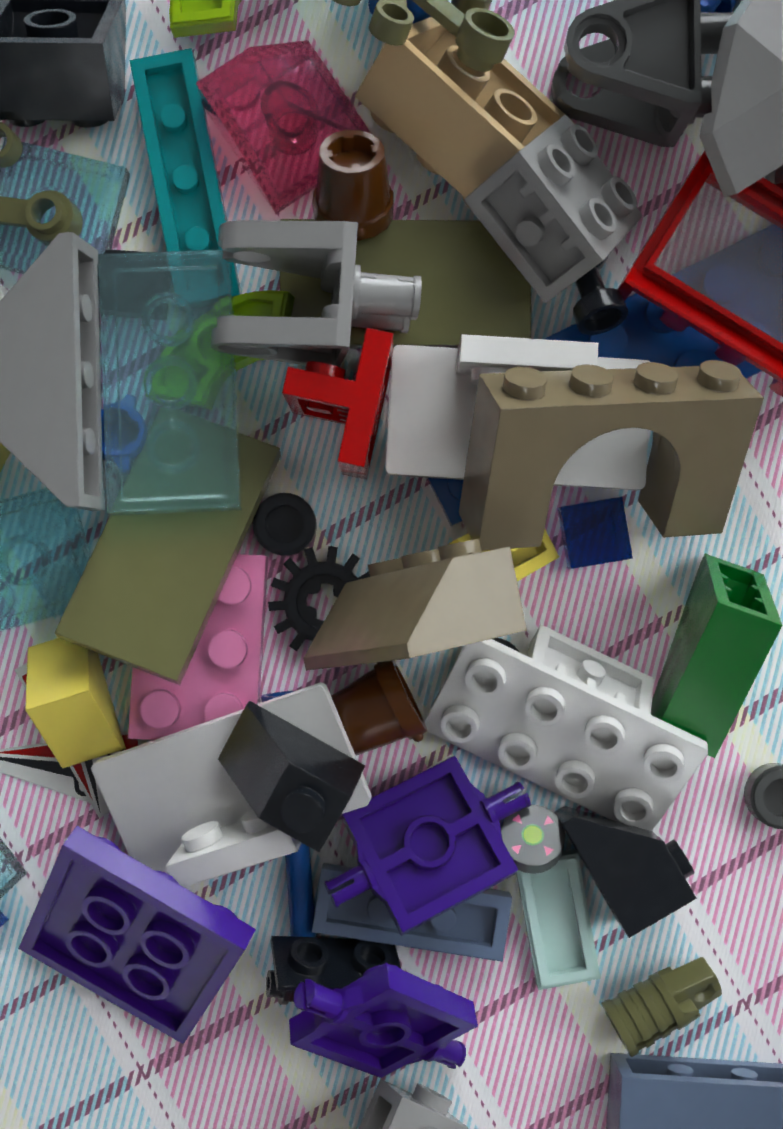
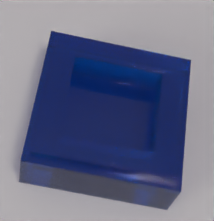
M622 497L557 508L567 569L633 559Z

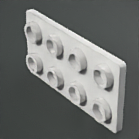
M462 334L458 348L396 345L392 352L386 473L392 476L464 480L479 374L505 373L506 370L513 367H529L540 372L569 371L575 366L584 364L596 365L605 369L637 368L638 365L650 361L598 357L599 343ZM641 428L619 429L600 435L587 442L567 460L560 470L554 486L635 491L643 489L646 484L649 430Z
M540 624L529 644L527 655L493 639L464 645L424 720L427 732L610 820L653 831L708 754V744L705 740L651 715L654 687L653 677Z
M320 682L257 704L358 761L325 683ZM244 709L98 759L91 767V771L129 856L153 870L167 871L183 887L295 853L302 844L300 841L259 819L218 760ZM363 772L342 814L369 804L372 795Z

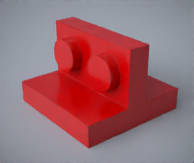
M371 328L366 329L355 381L344 379L346 370L323 362L307 361L305 370L293 367L287 368L282 394L293 414L345 425L338 456V464L343 475L365 480L368 478L392 368L394 333Z

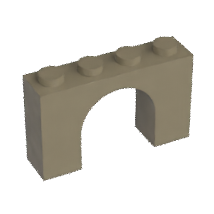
M719 360L704 361L700 366L670 367L661 363L646 362L638 365L637 368L605 369L596 365L584 364L575 366L569 371L541 372L529 367H513L506 370L505 373L479 374L459 514L471 539L480 540L482 551L510 547V549L540 547L553 486L567 460L579 448L600 435L619 429L641 428L653 431V443L646 468V484L640 491L638 502L663 538L721 534L727 520L764 397L742 375L738 367Z

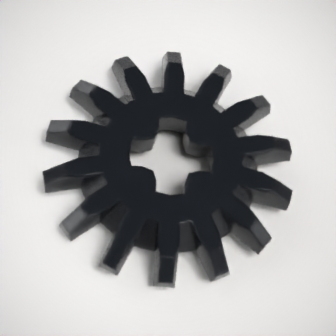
M328 546L327 559L323 562L317 561L313 547L304 549L308 562L307 566L300 569L291 558L283 564L293 574L289 583L273 578L271 586L284 591L285 595L284 601L268 602L269 611L285 610L287 619L273 627L278 634L291 627L298 633L289 645L295 651H298L305 639L313 641L324 622L317 619L316 608L307 606L309 594H318L322 584L333 585V595L338 598L347 582L370 577L369 571L358 578L352 572L360 560L355 554L352 553L343 566L336 563L338 547Z

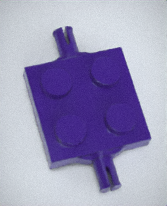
M453 756L372 797L367 806L342 814L341 819L356 847L358 865L328 881H324L325 888L328 894H331L334 906L337 908L344 902L371 889L372 893L385 904L402 936L515 875L518 868L502 841L499 821L525 807L531 806L528 794L521 795L525 788L517 781L514 785L486 798L482 792L470 783L456 756Z
M388 963L366 970L361 978L342 989L336 988L332 990L315 983L311 979H305V984L301 981L294 993V1004L297 1009L304 1011L289 1019L290 1044L292 1046L379 1078L405 1065L422 1060L427 1062L436 1061L451 1069H456V1065L458 1067L462 1066L466 1058V1048L462 1042L454 1039L478 1027L473 1001Z

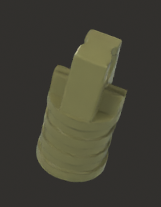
M700 957L674 970L667 967L649 975L647 980L639 981L631 989L623 990L615 998L603 1001L601 1005L630 1057H633L642 1048L652 1046L658 1039L666 1038L671 1035L672 1031L680 1030L700 1017L699 1010L721 996L722 989L717 976L704 957Z

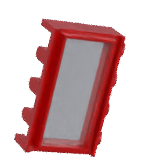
M704 150L617 290L622 293L624 300L634 291L663 309L664 312L660 320L669 328L682 332L690 326L718 343L719 346L714 353L724 362L736 366L746 360L772 376L774 379L769 386L770 389L783 397V183L773 184L763 177L739 193L724 197Z

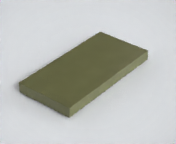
M280 219V221H315L314 219ZM392 220L388 228L377 236L357 241L355 265H361V272L407 277L421 276L420 310L418 318L410 321L409 331L407 333H400V331L380 330L394 333L393 348L396 345L458 348L462 334L531 339V285L480 220ZM280 271V291H289L295 297L291 317L320 318L323 308L331 305V293L321 289V279ZM351 327L349 349H362L367 328Z
M163 404L148 435L146 446L133 466L54 633L60 639L180 685L281 457L280 448Z

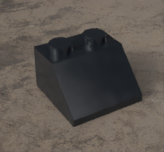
M0 0V120H9L12 125L19 127L36 126L46 120L71 121L75 126L84 128L97 127L108 121H115L125 96V0Z

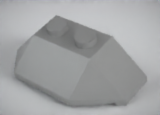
M742 0L722 31L711 81L712 112L704 115L699 137L724 197L739 193L783 165V0Z
M64 232L59 233L0 300V443L66 507L89 511H105V492L103 490L104 465L102 459L98 250L75 233Z

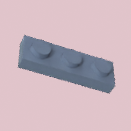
M323 863L312 927L313 933L503 962L512 904V896L509 891L489 888L401 936L385 904L372 893L371 889L336 908L331 900V894L329 895L325 888L324 881H328L354 867Z

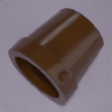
M343 130L335 132L324 139L319 150L317 187L313 191L312 205L315 221L358 222L357 241L375 237L388 228L393 220L394 192L389 185L385 148L379 138L362 130Z
M395 660L376 662L374 669L331 695L356 756L405 738L420 742L423 740V734L427 732L422 714Z

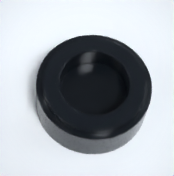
M277 493L269 496L259 505L253 518V530L256 539L267 551L280 556H293L303 552L313 542L317 532V519L312 507L300 496L292 493Z

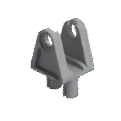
M238 220L222 223L219 226L218 245L223 250L222 259L237 264L320 278L321 289L331 293V305L323 308L320 318L272 316L217 317V327L212 330L211 348L222 353L300 365H306L307 361H317L340 367L350 347L351 327L400 331V333H407L409 331L410 321L418 318L420 310L421 276L407 277L361 272V265H355L358 222Z

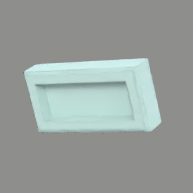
M575 848L563 850L558 863L545 872L531 874L518 870L516 877L538 990L601 979L579 856Z

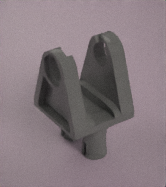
M614 0L585 10L575 17L568 28L564 45L565 57L558 64L552 80L551 95L553 103L571 119L660 147H674L688 125L693 124L696 118H703L705 114L712 112V76H702L701 54H718L723 28L734 12H701L700 0ZM600 33L610 38L581 49L579 47V41L587 34ZM569 74H572L584 83L600 87V91L593 97H577L570 89L567 90L566 78Z

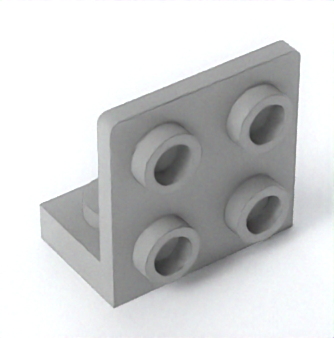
M566 115L562 116L517 152L464 199L465 203L545 304L601 263L642 218V214L637 208L636 196L630 186L623 179L611 174L599 158L597 145L589 132L582 126L573 124Z

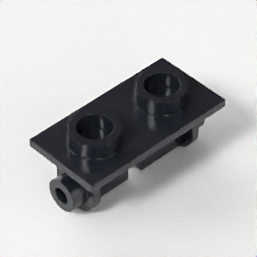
M271 936L270 942L274 970H268L266 996L277 998L280 1005H287L289 1002H294L295 990L301 981L305 984V979H311L315 983L332 990L336 988L342 989L361 978L366 970L374 966L388 963L401 968L396 945L358 939Z

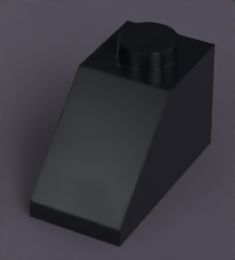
M249 701L245 706L218 757L219 762L259 819L319 853L349 802L365 768L364 764L252 701Z
M567 806L554 812L561 821L566 834L615 919L628 938L697 899L686 880L695 872L686 855L674 839L665 844L653 831L628 826L601 815Z

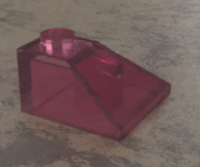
M308 40L249 47L196 82L208 116L275 215L317 187L319 150L325 138L343 130H362L371 133Z

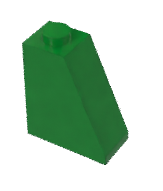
M704 554L652 698V716L705 740L708 744L707 755L713 758L716 757L783 626L764 574L712 555Z

